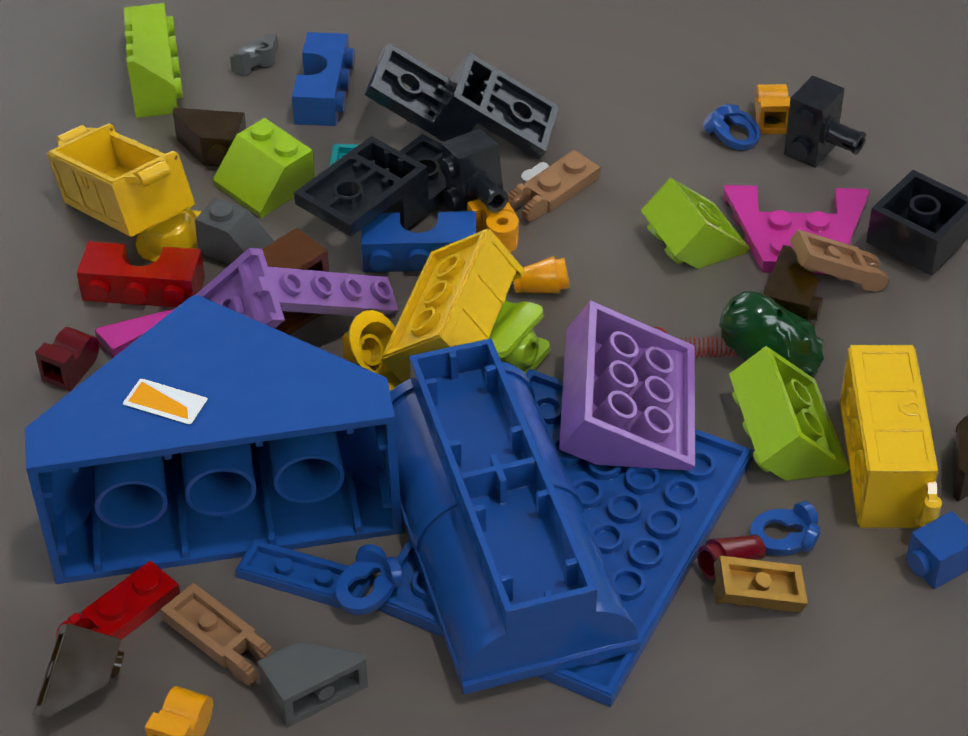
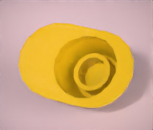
M189 208L139 233L135 244L138 254L147 261L155 262L160 257L163 247L197 249L195 219L202 211H195Z
M375 310L362 311L352 321L349 331L341 337L343 357L347 361L386 377L389 390L391 391L402 382L384 364L381 358L395 326L383 313Z

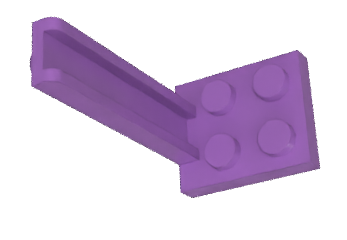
M248 248L196 294L274 329L285 321L282 311L357 316L362 311L375 310L383 313L387 318L399 312L388 277L268 267L263 250L259 248Z

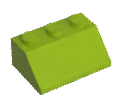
M767 346L729 373L734 388L732 392L733 399L741 408L744 417L742 422L743 428L751 438L755 449L753 452L754 460L763 471H771L785 481L839 475L850 470L814 378Z

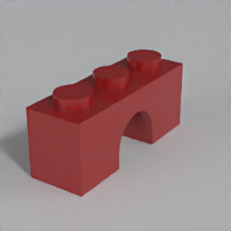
M88 241L76 272L82 301L175 308L191 296L196 295L202 289L205 280L201 249L163 247L160 257L155 262L146 266H133L129 264L126 244Z

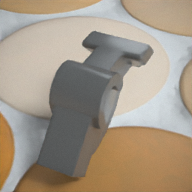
M265 34L264 38L251 40L243 44L239 48L238 53L230 55L232 72L236 75L245 76L252 73L251 67L253 66L268 67L273 65L278 48L277 35Z

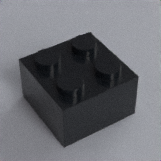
M912 170L871 208L866 242L932 275L968 239V196Z

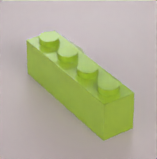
M164 3L124 7L126 53L128 56L126 59L136 118L173 114V109L178 108L177 99L183 98L173 16H166Z

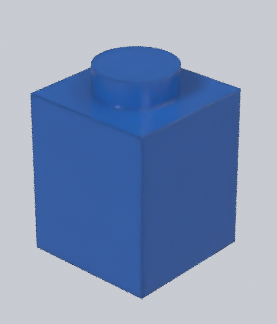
M953 511L911 532L906 561L911 570L917 576L922 577L933 589L968 571V525Z

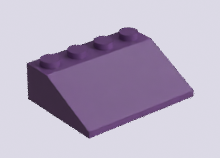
M590 300L566 329L559 450L596 465L691 471L695 467V346Z

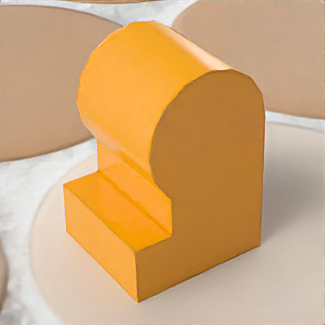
M786 84L756 85L755 116L761 134H786L791 98L788 96ZM769 116L777 117L781 122L778 124H768L764 122V118Z
M479 199L467 202V211H476V233L490 228L510 253L518 247L519 219L509 202L499 212H491Z
M174 686L169 691L160 712H153L146 723V735L203 736L213 712L212 697Z

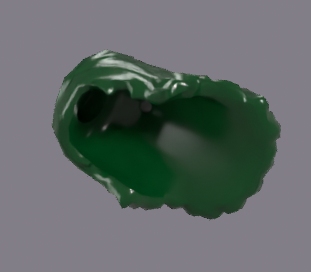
M744 291L733 297L724 307L719 322L721 337L726 345L732 348L740 358L746 361L767 346L809 376L814 377L818 372V368H820L824 360L823 340L816 335L815 327L806 319L788 311L772 298L760 292Z

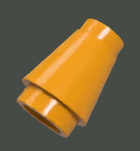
M555 256L523 267V276L513 280L515 293L561 294L562 289L570 288L565 258L555 259Z

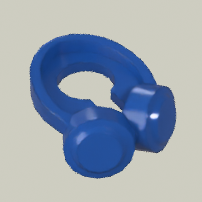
M726 104L717 108L707 116L703 123L704 132L709 135L714 132L720 141L736 150L754 148L761 134L757 122L746 112L740 110L738 105ZM724 121H730L734 126L744 128L748 133V138L738 140L732 137L729 131L730 127Z
M808 501L796 503L791 510L773 509L758 515L751 524L750 535L756 534L763 540L766 554L783 556L800 551L807 553L813 549L821 534V527L817 525L818 514L815 507ZM770 523H780L786 528L796 527L802 532L789 533L785 538L778 540L768 537L764 532V528Z
M372 544L361 546L356 554V562L345 569L337 581L335 590L340 607L352 615H364L377 610L391 596L394 587L402 584L403 570L400 562L395 556L387 557L381 547ZM381 572L373 581L374 590L368 596L359 598L349 593L350 585L356 580L366 579L370 574Z

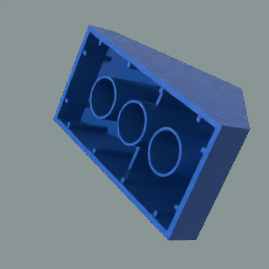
M199 295L191 296L25 427L26 471L56 584L134 573L150 560L160 569L239 558L245 555L254 539L293 550L402 534L395 414L387 378ZM139 379L149 380L208 398L192 424H186L123 405L124 400Z

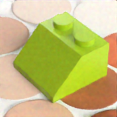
M263 118L236 135L213 178V185L259 218H263L293 199L294 192L315 177L313 150L266 118Z
M671 177L641 209V212L650 222L647 225L648 230L656 238L664 241L667 245L664 249L665 253L679 265L686 262L700 269L746 254L750 249L714 202Z

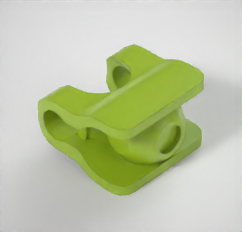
M504 301L488 338L492 339L501 362L512 364L521 369L525 374L529 369L535 370L551 351L549 341L537 337L533 331V328L544 317L542 306L525 301L518 303Z

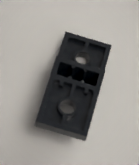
M389 42L380 54L364 94L377 104L396 113L409 123L418 126L442 142L471 132L479 124L489 132L498 135L538 160L547 150L559 106L470 52L450 78H447ZM402 83L408 85L411 89H407Z
M421 134L398 151L377 138L370 136L295 191V204L350 237L381 213H400L401 226L407 230L444 201V191L447 188L445 177L440 168V159L443 158L441 143Z

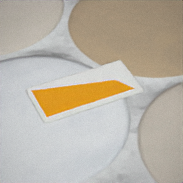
M139 379L124 400L123 405L186 424H192L208 398L149 380Z

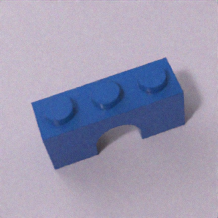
M307 32L302 51L304 75L296 76L292 92L294 124L336 126L339 112H345L346 92L344 90L350 89V69H354L355 49L349 48L348 34Z
M476 211L438 212L436 226L422 233L410 232L401 226L400 213H381L361 229L363 272L422 271L432 251L476 233Z

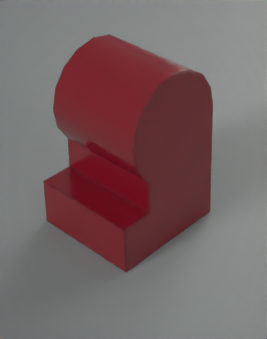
M64 327L56 336L54 343L48 344L44 342L35 352L41 380L71 392L95 363L100 348L98 338L71 327ZM58 368L61 369L62 376L55 373Z

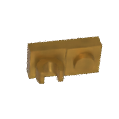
M719 556L714 562L716 582L713 585L715 604L730 603L736 604L738 607L748 605L763 609L801 613L808 605L801 565Z

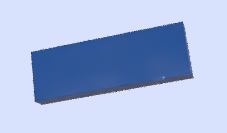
M254 539L235 572L237 578L342 609L336 597L335 588L340 575L349 566ZM370 574L366 579L353 582L349 587V593L354 597H366L373 584L374 574Z

